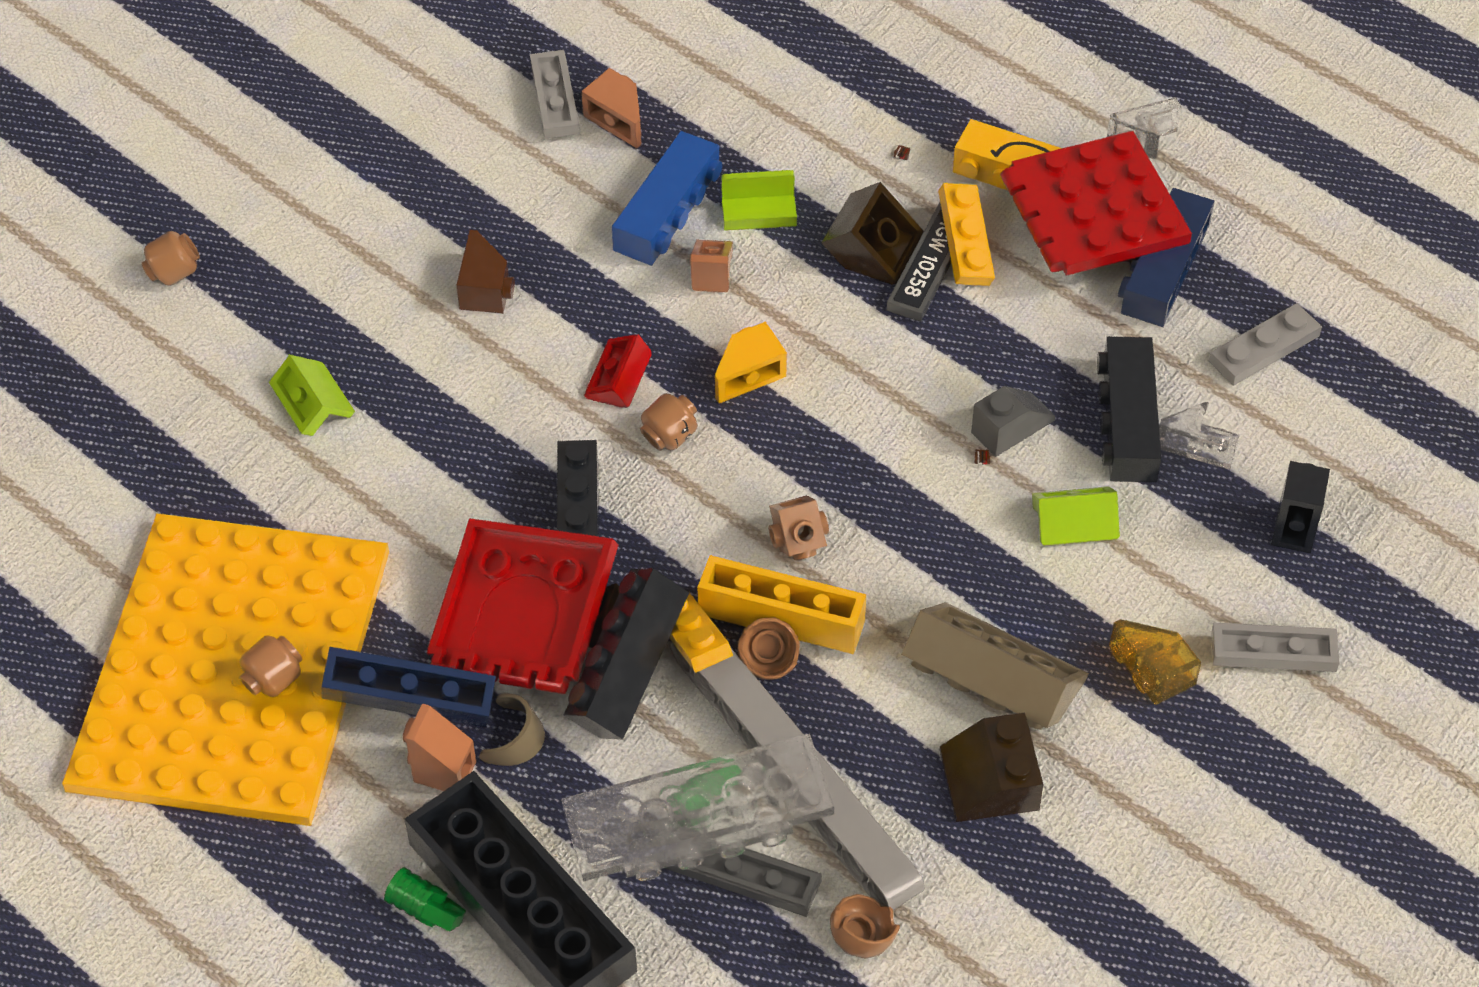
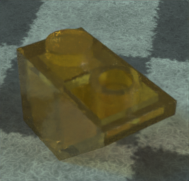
M1122 619L1113 623L1109 648L1117 662L1123 663L1132 674L1137 689L1143 694L1146 693L1155 705L1197 684L1201 661L1178 632Z

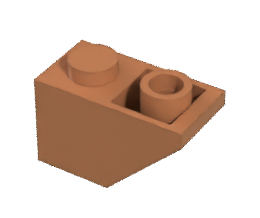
M422 704L416 717H411L407 721L403 732V741L407 744V763L411 765L413 781L415 783L445 791L472 772L476 764L473 740L429 705Z

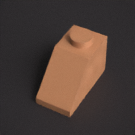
M608 68L582 90L583 116L637 149L641 145V127L636 83L629 77Z

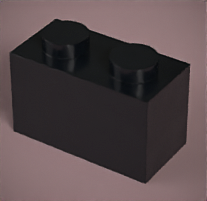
M1290 461L1277 511L1271 542L1272 546L1311 554L1324 506L1330 469L1318 467L1310 463Z

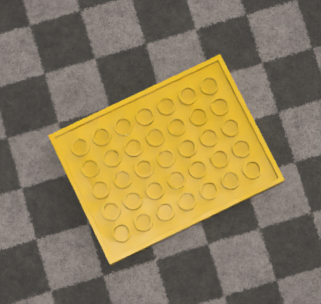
M156 513L62 782L65 792L311 826L346 706L344 702L322 699L321 687L329 647L361 652L389 555L388 543ZM266 635L276 639L279 636L285 637L296 648L303 659L299 663L301 668L300 676L276 697H269L262 692L255 696L239 679L244 673L239 663L241 656Z

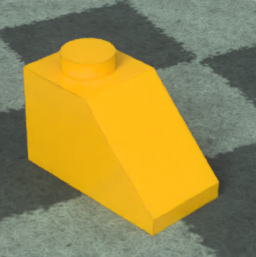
M766 321L753 327H746L731 335L715 373V399L719 404L786 377L787 352Z

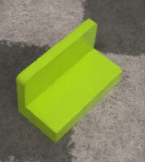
M781 170L723 174L721 176L724 231L797 226L794 171Z
M289 354L269 381V384L301 434L313 436L329 414L351 418L355 412L324 363Z
M1110 486L1032 493L1033 509L1038 513L1040 542L1043 545L1119 538L1117 491Z

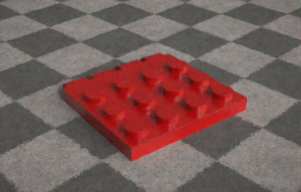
M1134 131L1014 160L1011 163V167L1004 169L1000 174L1008 192L1013 196V201L1023 220L1027 222L1026 226L1037 247L1041 248L1040 252L1051 272L1064 271L1067 276L1190 244L1192 232Z
M469 518L428 646L427 654L432 657L431 665L496 676L495 682L499 678V683L528 689H532L535 685V688L540 691L566 694L570 681L578 682L619 544L613 538Z

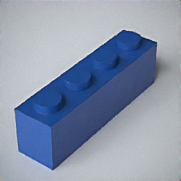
M680 131L612 225L613 251L651 266L660 254L667 252L671 239L677 229H683L689 212L694 205L698 206L702 202L706 188L711 181L715 182L720 176L722 162L719 161L718 144Z

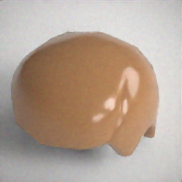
M775 617L759 618L744 628L738 642V656L755 677L761 680H777L789 674L797 665L800 643L798 636L788 623Z
M861 894L842 898L830 917L831 933L838 946L846 954L864 959L882 954L891 946L900 929V925L894 923L893 909L891 907L881 906L874 898Z

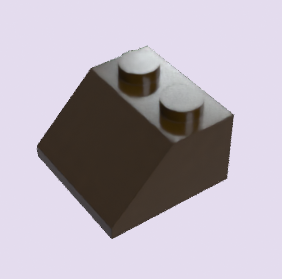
M878 182L849 195L821 243L845 269L893 285L898 282L924 230L881 182Z
M1025 712L983 718L940 746L939 751L956 822L1040 810L1044 784Z

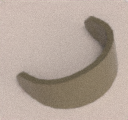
M509 693L499 694L496 698V703L503 708L526 713V722L519 735L513 741L499 748L481 750L479 758L488 764L501 766L518 765L530 760L541 750L545 739L544 726L523 697Z

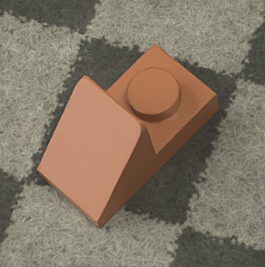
M696 239L690 260L693 290L728 292L733 241Z

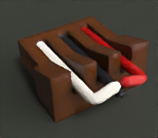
M898 145L894 151V157L908 160L910 148Z
M976 449L974 464H990L989 450Z

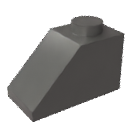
M1003 386L974 404L971 433L997 457L1055 421V415L1031 392Z

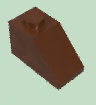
M470 230L456 284L459 310L503 314L506 300L513 298L515 279L514 277H509L507 260L477 230Z

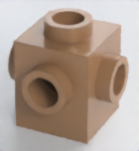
M805 495L769 505L773 524L769 525L768 529L775 549L779 548L780 552L785 555L793 556L794 560H801L815 556L817 554L816 549L827 546L825 535L829 534L828 521L825 513L819 511L815 499Z

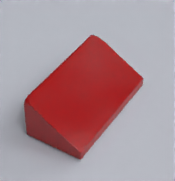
M639 334L608 339L584 396L586 399L617 407L627 408L630 406L652 355L651 349Z

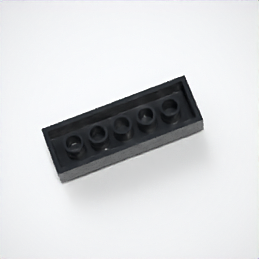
M472 771L404 819L409 845L534 987H618L637 973L636 949L634 945L475 771Z

